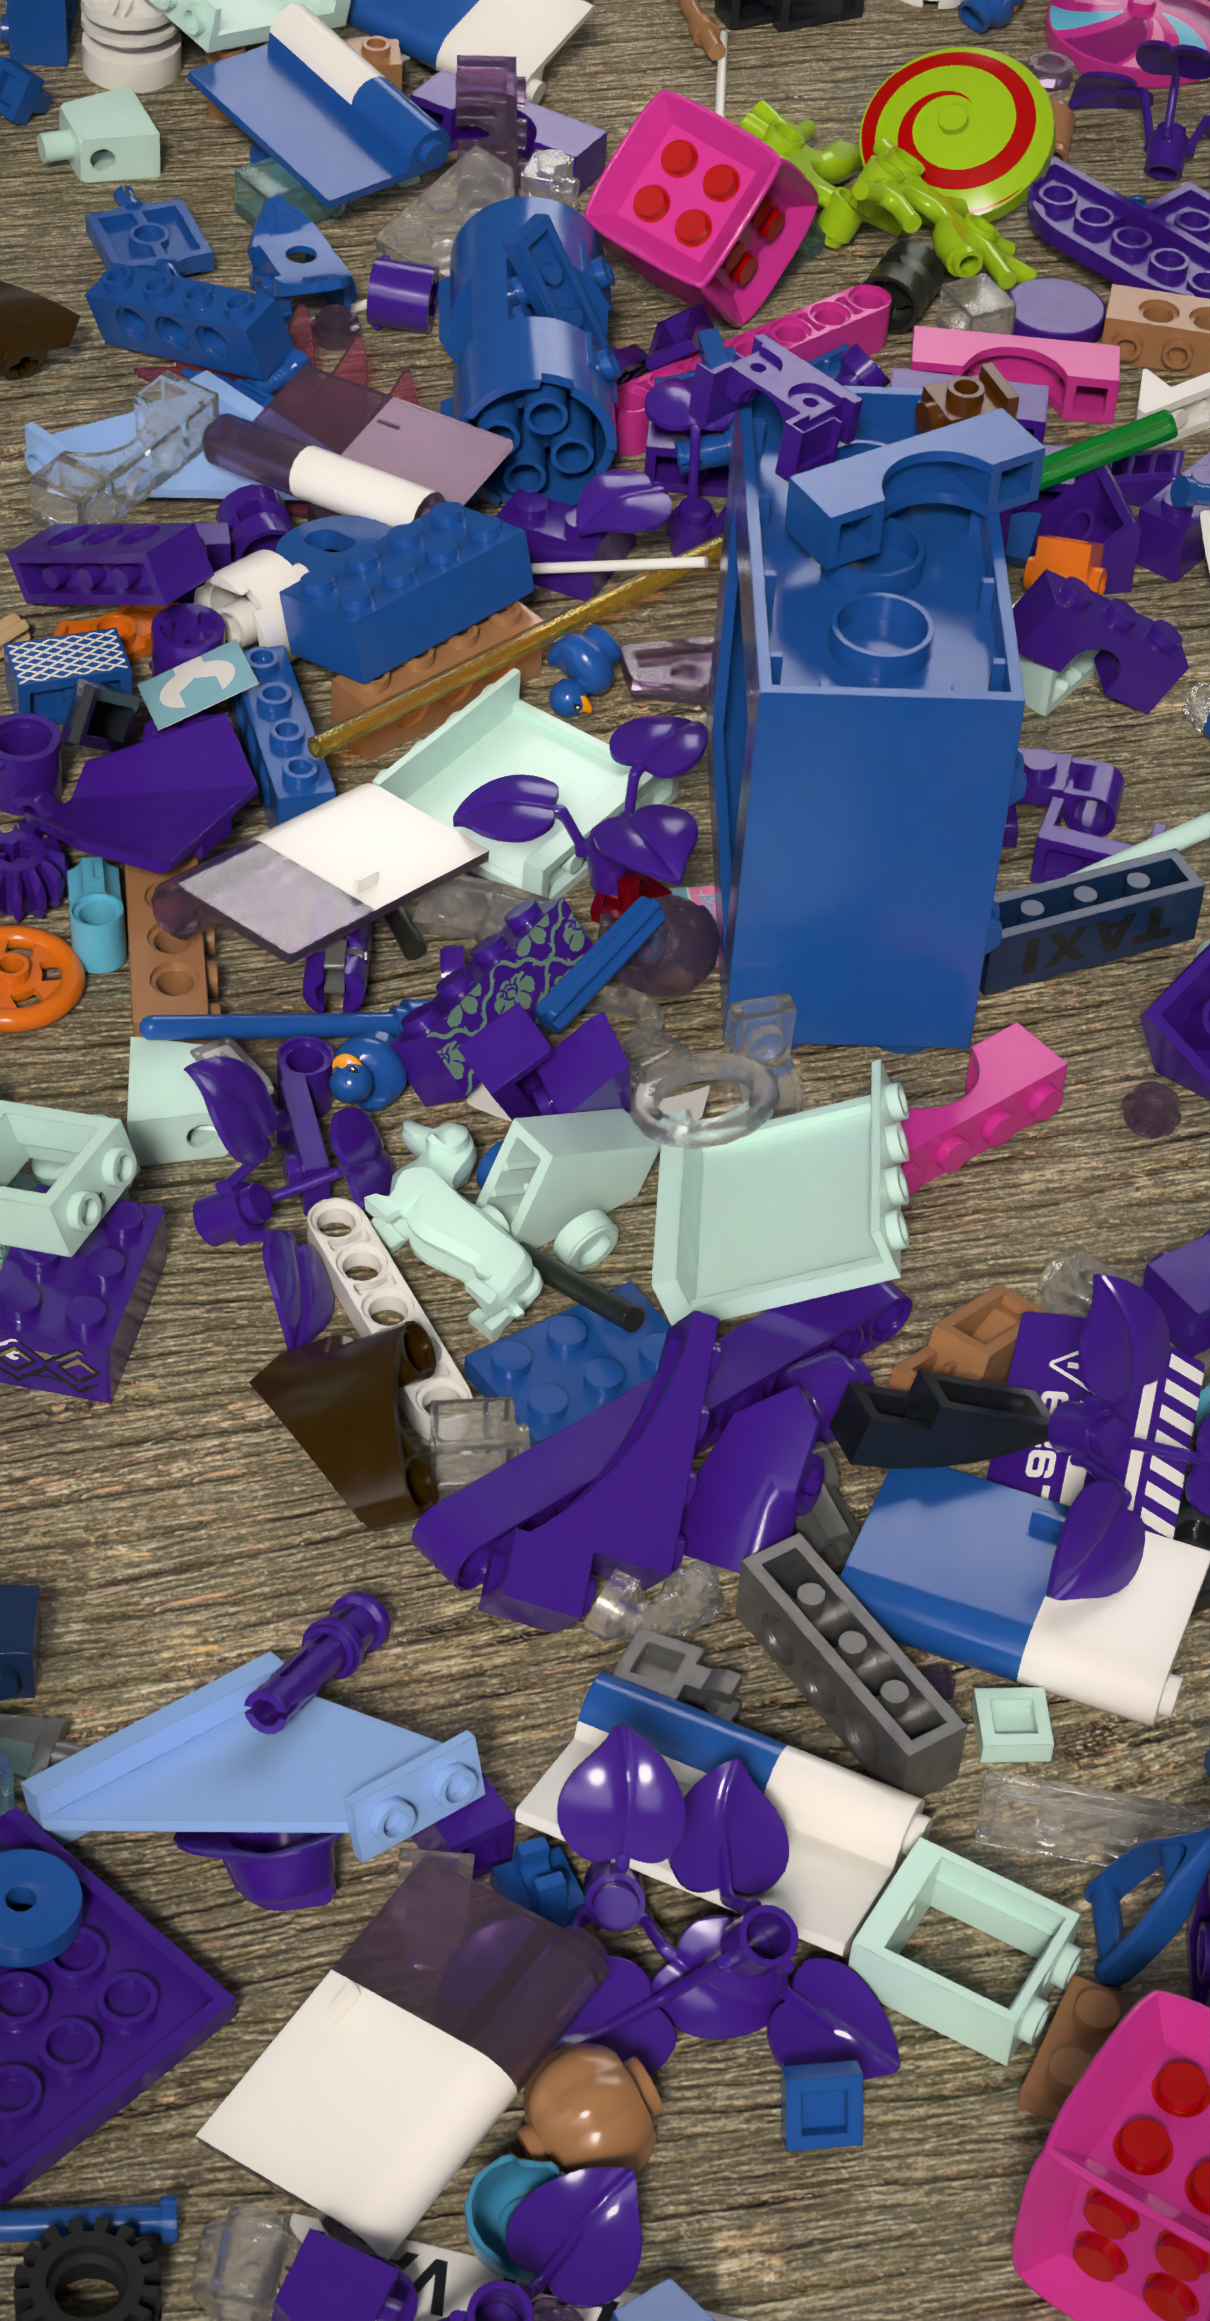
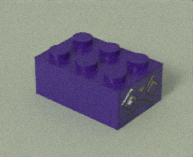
M37 1184L34 1192L46 1194L52 1186ZM117 1199L72 1257L11 1246L0 1271V1383L112 1404L166 1264L164 1207Z

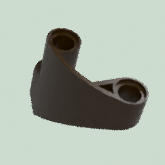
M0 281V371L2 376L8 380H20L38 372L46 362L48 351L70 346L80 315L32 291Z
M407 1321L357 1340L343 1335L329 1336L279 1354L249 1382L256 1393L313 1460L358 1520L363 1522L369 1529L379 1532L421 1518L428 1509L439 1502V1491L435 1476L426 1460L400 1425L398 1415V1389L429 1379L435 1373L436 1356L434 1347L427 1332L419 1323Z

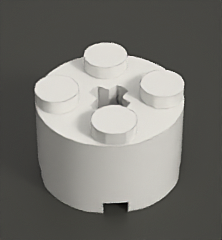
M258 550L214 572L213 577L206 580L203 586L196 589L194 604L212 608L222 616L226 624V643L236 639L242 650H250L260 646L273 647L284 645L289 661L292 662L300 657L290 652L279 592L299 582L300 578L308 573L309 570L300 563L291 565L285 558L273 551Z

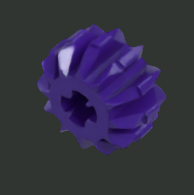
M16 824L11 832L3 833L0 831V918L6 915L14 916L19 924L22 916L32 915L43 919L46 908L60 907L61 898L64 895V891H66L67 871L69 868L57 838H44L42 831L37 828L29 832L20 831Z

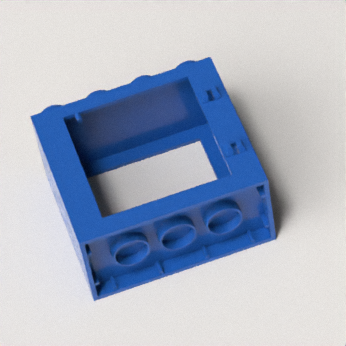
M844 386L861 397L863 402L855 440L847 445L839 440L835 462L919 435L915 421V409L917 404L921 402L923 388ZM764 393L748 401L746 406L736 410L734 416L706 716L723 1042H754L761 1047L776 1051L794 1050L806 1044L877 1046L885 1051L896 1054H913L923 1051L928 1047L970 1048L984 956L1000 946L1002 938V923L999 921L1000 907L994 900L1008 807L1025 796L1027 785L1026 773L1023 771L1024 756L1018 751L1025 707V694L1000 515L996 513L985 517L960 506L942 503L908 506L895 511L883 520L880 553L825 570L785 530L788 482L775 474L783 434V421L776 404Z

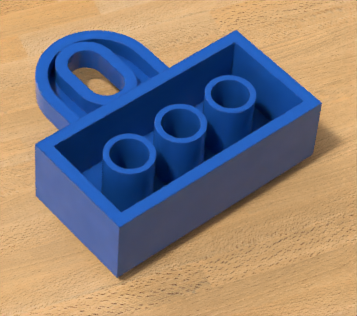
M449 501L436 504L424 516L408 524L395 527L374 519L355 515L320 518L293 528L282 536L276 545V553L285 558L291 565L300 563L309 570L308 573L300 578L299 582L279 592L290 652L362 684L372 681L535 591L526 531L500 521L495 516H487L464 507L458 502ZM326 549H332V550H337V551H339V552H334V553H333V552H327V551H324V550H326Z

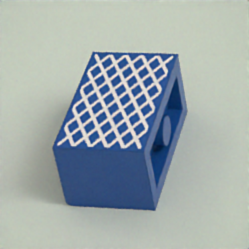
M116 627L3 644L6 689L14 713H33L48 718L56 726L64 725L78 679L103 683L132 693V668Z

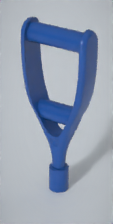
M1210 1825L1175 1836L1143 1841L1115 1859L1086 1885L1084 1898L1087 1902L1091 1903L1099 1963L1094 1968V1973L1099 1982L1108 1986H1120L1131 1981L1168 1945L1184 1925L1210 1870ZM1162 1867L1165 1887L1144 1917L1125 1937L1120 1900L1146 1877Z

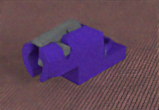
M315 892L307 939L303 997L307 1005L317 1013H324L326 996L328 994H341L344 996L343 1013L357 1010L364 1001V996L368 995L375 909L348 893Z

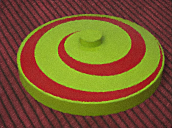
M952 47L933 51L911 60L893 72L881 84L865 109L859 132V149L862 164L865 167L870 157L875 155L873 152L874 144L879 139H889L894 146L905 150L923 164L925 170L920 177L931 188L945 197L965 200L968 205L967 213H973L988 222H992L1020 206L1028 199L1031 184L1041 176H1043L1042 180L1044 179L1055 151V120L1046 90L1038 78L1023 64L1012 57L990 49ZM916 211L922 220V225L935 227L928 218Z

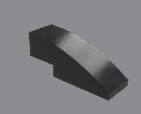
M715 0L714 13L729 31L772 24L780 33L862 18L864 0Z
M78 679L61 737L76 745L109 752L126 748L142 696L103 683Z
M918 1370L909 1392L849 1381L829 1427L851 1465L889 1469L937 1468L988 1460L1048 1442V1423L1051 1413L1034 1390Z

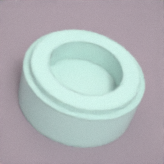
M600 1209L586 1211L574 1218L562 1229L554 1242L553 1252L567 1267L576 1272L586 1271L598 1265L611 1253L618 1241L619 1229L604 1211Z

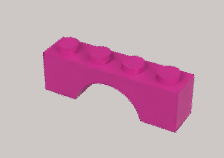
M914 326L909 370L970 377L980 374L981 364L992 362L1007 381L1049 386L1048 404L1057 412L1061 419L1113 424L1120 383L1119 345Z
M1018 1022L972 1046L964 1091L966 1096L953 1104L938 1108L919 1109L908 1107L909 1118L901 1121L909 1149V1161L901 1163V1169L908 1186L909 1197L922 1185L944 1173H952L958 1170L972 1157L990 1147L1001 1146L1013 1134L1037 1121H1045L1053 1116L1060 1109L1063 1101V1088L1068 1063Z

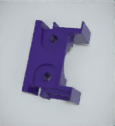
M763 333L754 337L751 355L747 357L737 352L735 353L733 363L728 361L712 370L700 362L696 364L688 415L704 426L746 406L748 401L764 393L773 400L780 411L783 421V434L775 474L788 483L789 476L835 462L839 440L846 445L855 440L863 399Z

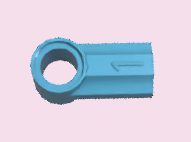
M100 856L81 858L75 868L67 871L71 946L82 960L85 972L90 974L110 973L121 968L127 959L125 913L122 903L119 868L111 866Z

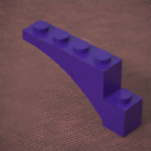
M694 1310L667 1330L657 1372L641 1411L618 1450L591 1484L559 1514L530 1532L515 1528L491 1544L478 1611L556 1634L580 1620L590 1610L596 1592V1578L593 1576L646 1591L677 1571L685 1550V1537L679 1534L683 1510L692 1501L697 1486V1472L691 1469L695 1446L702 1440L709 1421V1408L703 1405L707 1382L713 1378L721 1356V1346L715 1342L719 1318Z

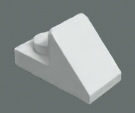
M1148 369L1142 370L1134 421L1161 410H1168L1172 413L1178 429L1176 438L1143 451H1153L1210 428V372L1170 387Z

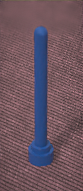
M404 999L401 1001L400 1006H391L389 1012L149 1015L141 1020L139 1031L147 1040H211L224 1036H229L232 1039H275L297 1036L340 1038L359 1036L370 1030L383 1031L395 1038L404 1029L401 1025V1020L409 1012L420 1005L431 1002V1000Z

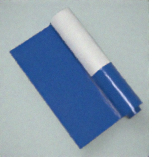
M300 3L290 4L276 15L269 31L268 44L188 71V80L327 209L437 169L446 161L449 154L450 136L312 11Z

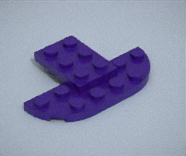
M1056 156L1053 157L1044 179L1042 180L1043 176H1041L1031 184L1027 200L1028 217L1045 244L1056 247L1079 261L1082 266L1096 271L1117 285L1210 299V193L1188 182L1158 199L1140 206Z

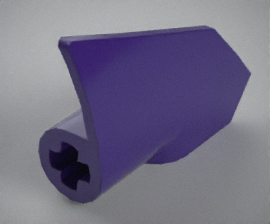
M793 1386L733 1414L698 1472L694 1496L689 1506L683 1510L679 1534L685 1537V1556L740 1574L741 1561L793 1536L797 1515L805 1516L812 1510L821 1493L824 1481V1462L820 1456L812 1453L822 1423L800 1387Z

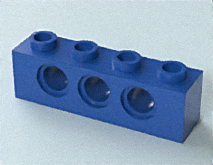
M116 262L103 273L102 277L85 294L104 342L108 345L261 381H266L295 348L277 299L274 297Z
M284 645L273 647L260 646L250 650H242L259 684L228 698V708L244 755L257 783V794L269 829L336 797L333 781Z

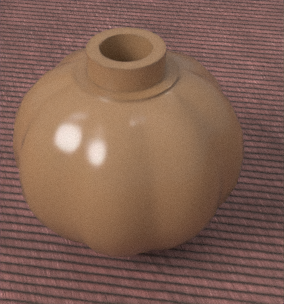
M589 2043L570 2044L548 2054L538 2062L530 2073L523 2091L524 2120L526 2124L514 2130L517 2142L526 2159L554 2162L560 2172H563L565 2175L597 2167H626L632 2169L636 2176L640 2173L650 2159L657 2141L652 2118L663 2113V2105L650 2076L635 2056L621 2062L617 2054L605 2046Z

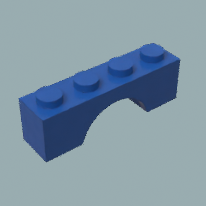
M1003 408L993 410L789 476L785 530L825 570H829L880 553L883 520L899 509L917 504L942 503L960 506L987 517L1038 500L1045 447Z

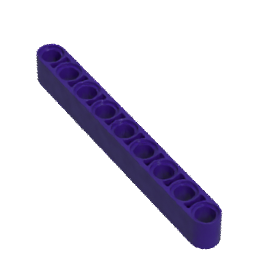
M885 1281L768 1309L715 1340L721 1346V1356L713 1378L707 1382L703 1405L709 1408V1421L702 1440L695 1446L694 1456L716 1444L734 1413L779 1393V1376L788 1366L828 1348L842 1351L847 1357L855 1355L859 1358L888 1341L899 1332L908 1320L912 1310V1300L892 1282ZM655 1376L436 1503L422 1515L415 1525L411 1536L412 1544L458 1590L469 1591L483 1584L491 1544L515 1528L528 1532L538 1528L559 1514L591 1484L626 1437L641 1411Z

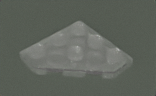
M475 145L374 236L376 250L382 254H388L392 260L438 266L440 280L449 276L452 246L464 224L483 208L498 201L516 197L513 168Z

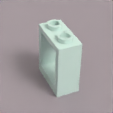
M0 1100L1 1245L72 1257L141 1170L120 1119ZM29 1158L69 1165L46 1194L6 1187Z
M919 1837L854 1938L848 1967L863 1979L879 2003L1007 2066L1021 2041L1030 2045L1036 2042L1045 2026L1052 2006L1051 2003L1046 2001L1054 1986L1066 1990L1073 1974L1075 1975L1084 1950L1074 1945L1081 1914ZM929 1906L1038 1959L1009 2009L899 1955Z

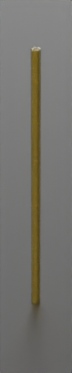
M724 532L673 558L707 556L708 565L721 559ZM701 568L659 569L642 572L310 737L307 741L309 752L314 758L321 759L561 639L568 633L575 632Z

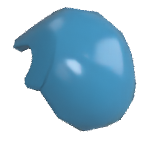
M514 2154L500 2156L475 2175L464 2203L467 2241L478 2260L495 2274L517 2281H531L536 2276L523 2271L510 2260L507 2255L505 2240L510 2219L521 2201L543 2184L565 2175L563 2172H560L554 2162L520 2159Z

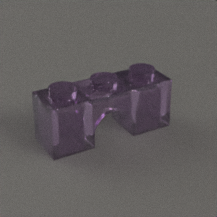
M457 55L455 79L456 125L477 126L490 134L488 137L480 140H458L456 163L457 210L480 211L498 201L517 197L518 192H527V161H518V149H526L527 120L517 119V107H525L526 77L517 76L516 56Z

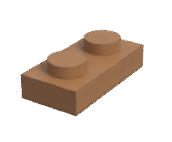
M1073 1974L1020 2090L1017 2107L1054 2122L1061 2107L1108 2037L1138 2000Z

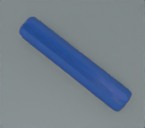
M645 896L639 897L535 1006L534 1014L540 1020V1025L547 1031L553 1030L557 1033L562 1032L666 922L667 914L661 908V903L657 899H649Z

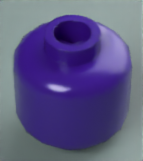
M828 1348L788 1366L779 1376L778 1392L780 1393L793 1386L800 1387L822 1423L816 1442L822 1441L828 1445L836 1441L829 1425L849 1381L875 1386L869 1370L860 1358L855 1355L847 1357L842 1351Z

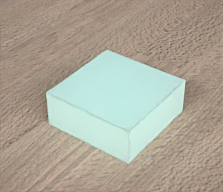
M1044 1687L974 1688L971 1711L980 1763L1051 1761L1054 1739Z

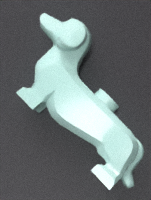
M406 1120L403 1122L402 1140L417 1159L395 1172L392 1176L391 1190L388 1196L376 1193L364 1197L365 1210L374 1217L370 1220V1223L390 1254L397 1251L409 1240L410 1247L415 1256L425 1264L464 1282L465 1291L480 1306V1308H477L468 1315L469 1323L494 1343L500 1338L505 1327L511 1324L513 1319L519 1320L524 1317L525 1310L540 1294L543 1286L542 1276L533 1266L532 1258L525 1248L510 1235L508 1222L496 1207L487 1204L480 1209L456 1191L457 1188L462 1187L468 1182L477 1160V1149L467 1128L455 1122H447L433 1129L414 1121Z

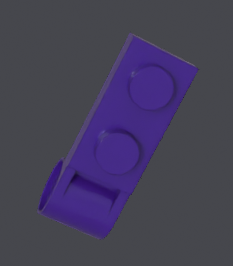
M1018 747V751L1024 756L1023 771L1026 773L1027 785L1025 796L1017 802L1049 807L1053 796L1065 799L1063 809H1065L1064 819L1071 830L1099 837L1105 836L1113 830L1125 787L1124 777L1115 766L1106 762L1076 758L1071 754L1052 752L1043 748Z
M313 1036L293 1037L285 1041L277 1051L278 1108H275L277 1127L272 1136L275 1146H286L287 1152L282 1153L285 1185L330 1169L317 1118L327 1114L333 1105V1094L329 1087V1079L333 1070L334 1052L327 1042ZM330 1182L299 1194L304 1215H308L309 1210L316 1203L330 1198Z

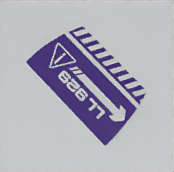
M1023 1313L1007 1386L1036 1391L1051 1415L1055 1408L1065 1401L1084 1403L1087 1395H1093L1084 1386L1078 1367L1079 1342L1086 1318L1056 1313ZM1170 1346L1167 1363L1160 1378L1148 1385H1136L1137 1392L1133 1401L1108 1409H1113L1121 1415L1122 1419L1128 1424L1130 1436L1190 1450L1205 1364ZM1048 1441L1016 1453L992 1458L986 1480L1071 1507L1077 1495L1088 1484L1097 1479L1084 1468L1073 1466L1070 1463L1071 1456L1056 1452ZM1127 1448L1120 1457L1114 1458L1107 1463H1098L1131 1492L1132 1500L1127 1509L1134 1511L1142 1518L1145 1531L1173 1539L1187 1462Z

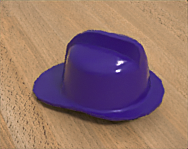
M176 1832L173 1842L180 1850L190 1854L221 1858L235 1889L249 1902L266 1910L289 1911L324 1906L332 1901L336 1892L335 1840L345 1833Z

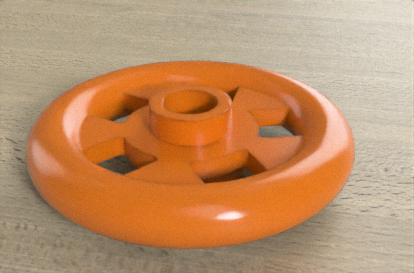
M25 925L0 926V1032H27L43 1028L58 1021L75 1007L84 991L86 974L82 960L71 945L49 931ZM8 949L32 951L33 953L31 956H26L15 952L7 953ZM58 968L61 973V979L43 981L42 969ZM33 995H36L40 1000L39 1003L20 1008L15 1004L24 1002Z

